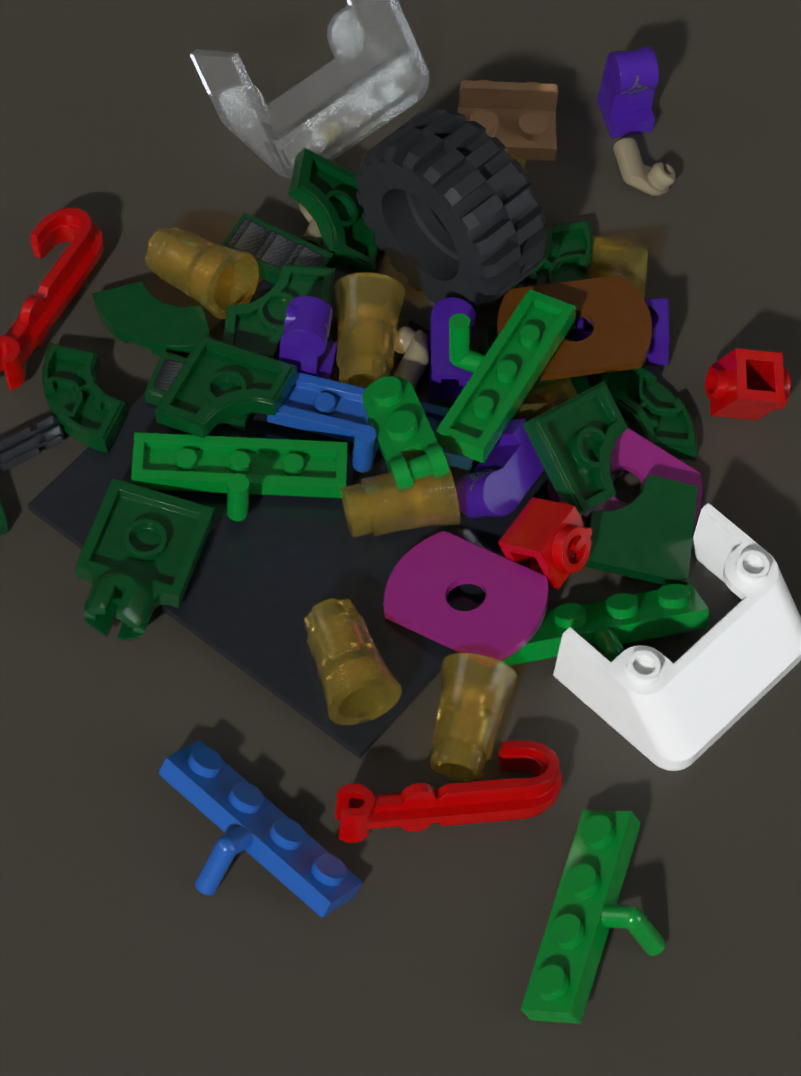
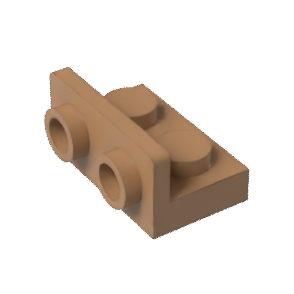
M489 80L461 81L457 112L465 115L466 121L478 122L486 128L485 132L491 138L497 137L506 146L505 151L512 160L516 158L517 160L555 161L557 152L556 105L558 99V86L556 84L494 82Z

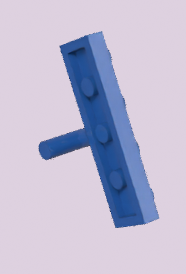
M297 372V379L276 415L267 414V422L353 442L352 465L360 473L368 472L372 468L377 450L380 449L376 441V430L370 426L366 417L362 401V395L366 388ZM420 401L435 435L436 429L450 408ZM442 448L448 466L472 470L473 459Z
M199 740L166 757L158 774L226 833L217 840L195 881V887L199 892L205 895H213L235 855L245 850L321 918L326 917L355 898L363 882L347 869L340 859L331 855L309 836L300 824L285 815L256 786L246 781L223 761L216 751L207 747Z

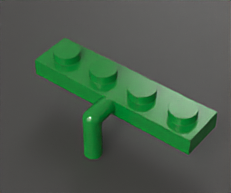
M529 289L486 355L470 350V318L462 313L454 314L450 317L449 360L452 365L469 371L473 375L435 431V437L442 448L484 464L575 322L576 306Z
M134 432L131 484L151 490L227 493V515L231 520L240 522L248 515L249 494L345 499L348 442L206 436L202 438L196 435Z
M667 584L655 591L634 595L620 593L610 596L607 600L581 605L576 603L562 604L556 607L555 610L546 611L543 622L532 639L519 651L499 662L500 667L557 657L562 634L570 627L591 646L599 649L602 655L612 662L624 651L622 644L709 628V609L692 584Z
M582 811L520 1009L529 1020L581 1024L609 928L627 929L646 954L650 956L660 954L665 948L664 938L640 908L617 905L641 822L632 811Z

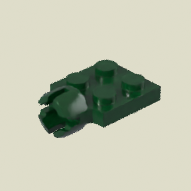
M112 478L75 565L76 577L87 580L92 584L84 604L85 622L99 634L108 637L115 619H119L123 624L117 640L133 641L144 634L153 610L159 605H170L179 608L214 522L215 508Z

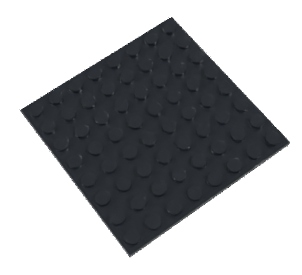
M332 265L331 268H335V281L332 301L333 316L328 341L337 342V354L331 380L367 388L372 382L381 377L394 375L404 354L396 352L392 344L396 333L401 327L408 326L416 332L420 329L427 335L429 331ZM264 279L238 305L248 304L260 299L275 284ZM226 316L210 330L212 339L223 342ZM280 348L275 358L277 360H279ZM427 366L415 389L419 401L451 408L455 401L428 400ZM144 393L127 409L128 415L109 452L105 453L88 447L28 504L29 510L80 549H83L112 478L131 483L134 432L193 434L157 423L155 415L157 406L146 403ZM525 399L512 420L525 419L529 421L544 412ZM261 413L251 414L245 431L217 424L207 436L348 442L346 496L344 499L249 494L248 515L243 521L235 522L227 515V493L154 490L215 508L214 522L180 607L177 608L170 605H159L158 607L360 759L458 653L385 618L384 593L394 567L415 545L442 531L449 532L506 558L498 544L499 540L532 497L549 500L548 475L544 469L515 510L509 515L501 517L485 516L473 519L465 516L460 511L455 493L460 478L467 473L475 471L474 469L480 463L476 460L473 462L471 471L449 466L450 475L436 480L431 475L414 481L413 488L398 492L380 449L377 450L372 468L368 472L360 473L352 465L353 442L267 422V414ZM624 470L614 471L610 474L613 484L621 477ZM463 584L452 589L446 601L456 610L470 611L476 609L484 602L486 593L476 585Z

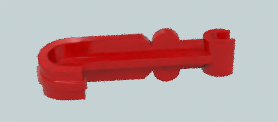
M65 208L54 211L43 218L30 234L34 256L40 259L57 244L62 242L71 243L39 285L35 295H31L25 300L20 315L5 336H0V373L2 371L5 372L10 391L19 388L24 383L26 378L25 362L35 348H39L44 344L49 329L53 323H56L87 280L104 251L101 230L96 223L91 221V217L87 212L79 208Z
M504 741L498 753L500 770L528 772L535 777L445 784L439 789H434L426 783H416L406 787L402 792L373 794L370 789L361 784L351 783L344 785L337 791L335 819L340 820L338 838L347 843H357L366 839L371 833V829L401 826L405 831L418 832L428 828L433 823H438L442 826L519 820L538 816L555 804L561 793L562 772L559 768V759L553 750L546 745L534 741Z

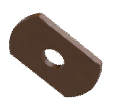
M622 275L513 288L504 295L498 312L497 337L529 289L576 306V316L587 319L593 327L592 334L584 340L569 341L563 339L536 382L642 368L646 361L652 338L650 311L639 291Z

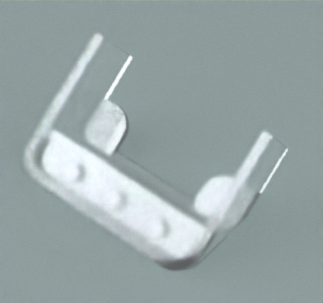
M347 0L348 6L332 17L327 29L328 43L335 59L268 104H266L260 90L252 84L237 52L196 49L189 55L221 122L281 177L292 179L295 157L304 148L333 161L417 103L427 92L429 86L428 68L398 0Z

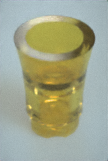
M176 227L167 230L160 228L148 241V252L145 257L147 267L157 274L161 280L180 289L199 302L216 318L226 319L227 307L230 305L248 304L251 301L259 280V266L252 254L224 247L188 230H180Z
M364 272L344 276L335 283L334 296L338 334L336 363L339 367V382L367 388L377 379L390 376V371L394 366L398 321L406 294L404 286L396 279L383 274Z
M451 470L450 475L434 480L432 475L413 482V488L398 492L390 472L360 479V484L341 488L342 504L351 536L358 537L372 533L375 537L396 531L428 526L460 525V509Z
M331 598L313 606L311 613L304 618V625L308 633L307 641L323 685L330 720L340 725H357L374 720L388 712L399 701L402 688L381 657L363 617L358 614L353 602L349 599L337 600Z
M456 653L448 655L443 659L441 695L437 722L431 743L434 750L431 756L430 767L434 772L443 774L452 780L473 782L474 779L483 778L486 761L491 759L496 734L505 706L518 679L516 672L510 666L497 659L473 653Z

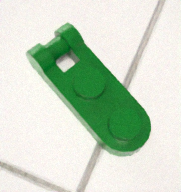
M395 376L381 377L372 382L362 395L363 406L370 426L376 430V441L398 492L413 488L414 481L431 475L434 480L450 475L443 449L438 444L412 384L402 377Z

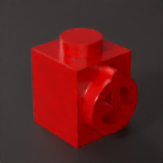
M735 348L709 366L705 379V392L707 397L710 398L711 416L757 421L773 410H782L789 399L791 388L790 374L788 369L783 366V353Z
M532 497L499 540L498 544L507 559L547 576L548 586L559 589L571 573L578 572L585 566L589 558L591 545L593 544L590 539L592 529L584 526L582 517L575 506L563 501L554 502Z

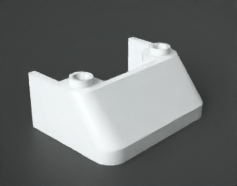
M709 503L701 509L692 540L691 555L721 579L742 601L675 663H672L658 650L643 645L627 648L610 662L570 627L562 634L553 673L555 678L656 766L669 771L682 770L693 764L801 661V616L777 562L770 553Z

